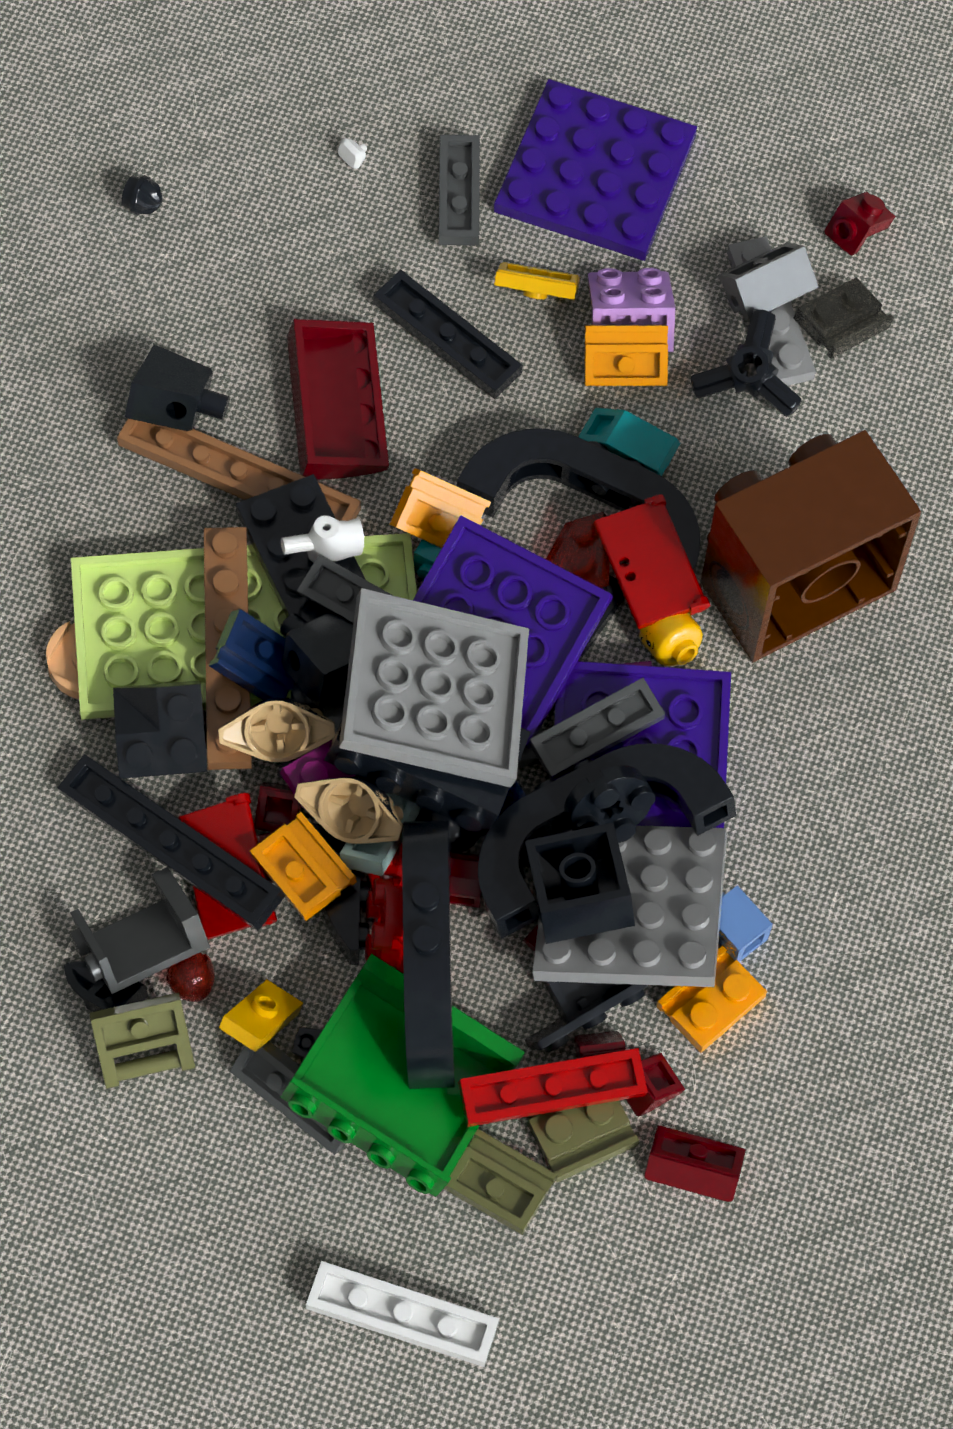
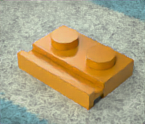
M585 325L584 385L668 386V325Z
M414 468L411 473L413 478L410 485H406L389 525L442 548L460 515L481 525L484 520L481 519L486 507L489 508L491 502Z
M300 812L296 815L297 818L288 825L284 824L251 849L250 853L274 884L282 890L285 897L302 918L307 921L340 896L343 889L350 884L354 885L357 880L336 852L304 814Z
M722 945L718 949L715 987L675 986L657 1001L656 1007L663 1011L670 1018V1022L702 1053L766 997L767 990L738 960L734 961L727 953V949Z

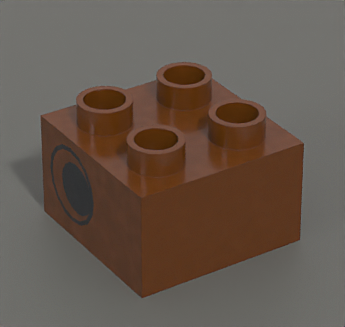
M866 430L839 443L835 441L831 434H822L801 445L791 455L788 461L790 467L764 480L756 470L743 472L727 481L715 494L714 501L716 503L711 529L707 535L708 545L700 583L752 663L897 590L921 510Z

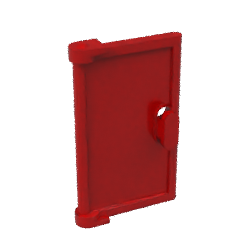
M663 495L644 499V504L608 515L593 522L638 629L651 626L661 619L676 614L689 612L691 616L705 611L711 606L708 598L702 592L668 513L667 503ZM621 561H627V562L629 563V565L626 564V563H621V564H619V563H620Z
M240 793L227 797L226 802L178 817L179 820L266 879L264 870L250 853V850L258 845L250 809L251 798L249 793ZM193 886L199 918L208 940L251 927ZM276 912L270 915L263 926L277 922Z

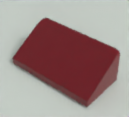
M658 1125L644 1176L649 1181L732 1202L746 1149Z

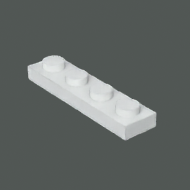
M324 1261L320 1263L306 1303V1309L482 1367H485L499 1324V1318Z

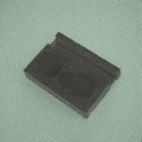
M857 277L798 307L793 317L818 346L824 345L829 351L827 356L830 359L890 328L894 320L891 314L886 315L881 310L882 304Z

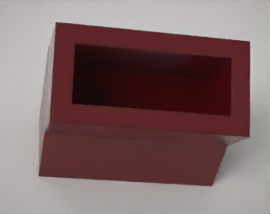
M451 852L450 904L480 908L482 892L478 879L479 855Z

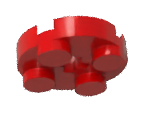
M381 875L380 879H374L373 890L368 891L366 917L374 918L372 933L367 934L366 961L373 954L392 967H395L398 963L400 950L392 949L393 939L396 940L398 936L402 937L403 887L399 886L402 880L401 876Z

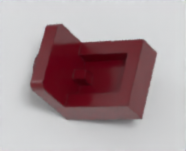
M866 191L841 201L824 232L838 246L852 256L859 252L867 237L888 229L896 216L885 207V203L879 197Z

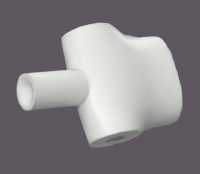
M321 516L315 520L308 534L281 538V549L284 555L307 551L308 557L313 563L319 554L333 562L361 555L364 548V533L359 518L340 521L330 516Z

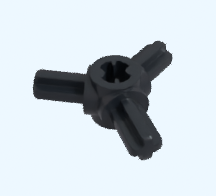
M754 310L751 315L745 344H739L735 355L726 358L727 364L691 376L692 388L697 398L735 388L736 394L743 391L748 392L753 397L760 394L783 416L788 417L798 409L802 402L801 398L776 376L779 369L772 364L774 353L768 350L776 321L775 314L766 310ZM754 363L757 374L748 377L745 365Z

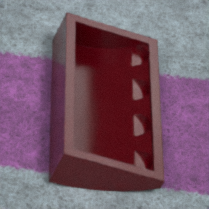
M293 319L287 334L300 475L307 477L314 474L316 480L357 477L388 470L389 459L374 323Z

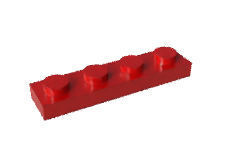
M639 1048L462 1078L458 1082L467 1127L641 1097L648 1093Z

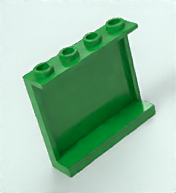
M371 954L280 1098L288 1102L290 1109L299 1116L313 1118L327 1127L329 1134L336 1140L347 1144L352 1143L366 1152L368 1159L375 1165L385 1169L391 1168L405 1177L408 1185L414 1190L423 1194L430 1193L437 1197L449 1183L451 1173L480 1126H466L458 1085L459 1080L514 1070L525 1052L452 1006L455 1088L409 1089L405 1038L404 974Z

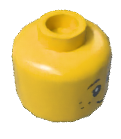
M689 613L666 617L639 631V637L644 647L663 666L684 665L692 661L698 653L703 636L700 626Z

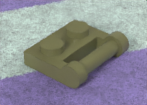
M179 992L89 1013L106 1089L120 1086L119 1081L181 1067L182 1071L195 1069ZM172 1044L177 1046L176 1050L116 1064L114 1062L116 1057Z

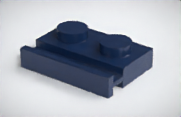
M243 610L232 611L216 646V650H218L213 660H210L208 666L261 700L276 697L286 698L289 690H292L295 681L284 670L282 665L286 638Z

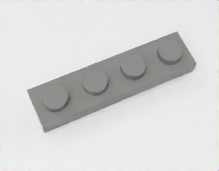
M767 236L729 244L727 255L732 268L772 249ZM790 301L769 311L775 314L776 321L768 350L774 353L772 364L779 369L776 376L787 386L814 380L816 373Z

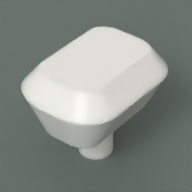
M344 138L339 144L338 155L350 167L358 169L365 160L367 147L365 144L358 145L354 140Z

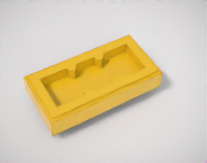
M502 262L496 271L494 285L523 290L524 296L533 299H547V295L574 300L578 292L580 277L569 273Z
M266 979L223 1016L219 1029L254 1052H257L298 1016L303 1002Z

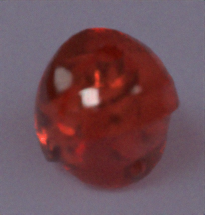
M199 952L168 967L166 980L173 993L179 992L180 999L198 1002L204 1000L210 994L215 981V970L208 954Z

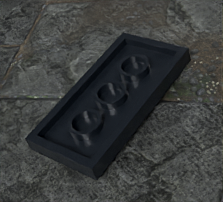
M314 474L236 503L238 517L243 527H246L250 542L286 617L296 613L307 622H310L325 614L332 613L303 597L297 591L313 565L307 551L284 555L281 549L282 537L308 534L318 517L330 516L335 518ZM354 556L335 562L365 579Z

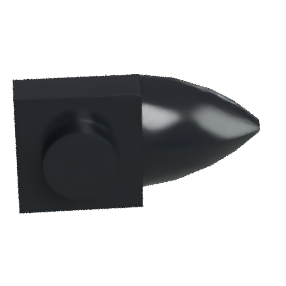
M85 961L69 962L64 965L68 984L83 999L86 1008L92 1012L143 1001L148 997L144 984L139 981L111 994L103 978L95 982Z

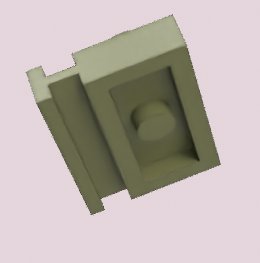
M619 1100L540 1114L528 1120V1127L547 1165H549L552 1172L557 1174L556 1183L637 1147L640 1141L637 1134L635 1135L630 1121Z
M477 1129L472 1141L451 1173V1179L444 1187V1190L523 1235L546 1198L551 1186L555 1183L557 1174Z

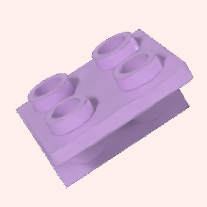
M605 268L598 272L588 273V287L592 307L591 325H668V352H674L675 303L668 272L660 271L656 268H643L638 272H620L617 269Z

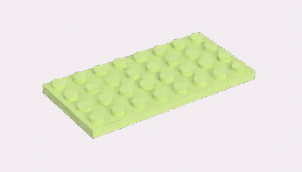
M411 534L364 536L363 552L361 555L354 557L365 579L393 596L413 600L417 593ZM252 544L247 545L249 615L283 636L280 633V627L287 617ZM204 548L71 558L81 720L115 717L113 687L201 680L203 710H206ZM289 690L286 698L291 699V690ZM250 693L251 707L263 701Z

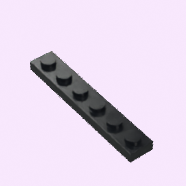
M85 754L57 787L68 799L165 867H168L175 874L257 931H259L285 897L281 889Z

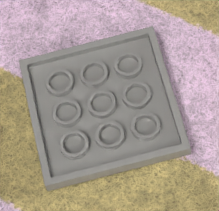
M361 588L356 598L339 748L512 787L517 779L529 628Z
M635 826L636 833L633 837L618 843L630 888L635 926L546 944L539 916L533 963L534 981L715 987L727 846L726 828H712L697 836L692 827Z

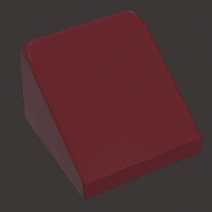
M263 782L260 785L254 823L255 829L276 831L284 824L288 825L297 818L296 815L303 811L288 785Z
M618 1031L577 1035L574 1039L577 1058L618 1052L626 1049L625 1041Z
M662 1053L641 1060L648 1093L645 1096L626 1099L638 1117L649 1113L685 1090Z

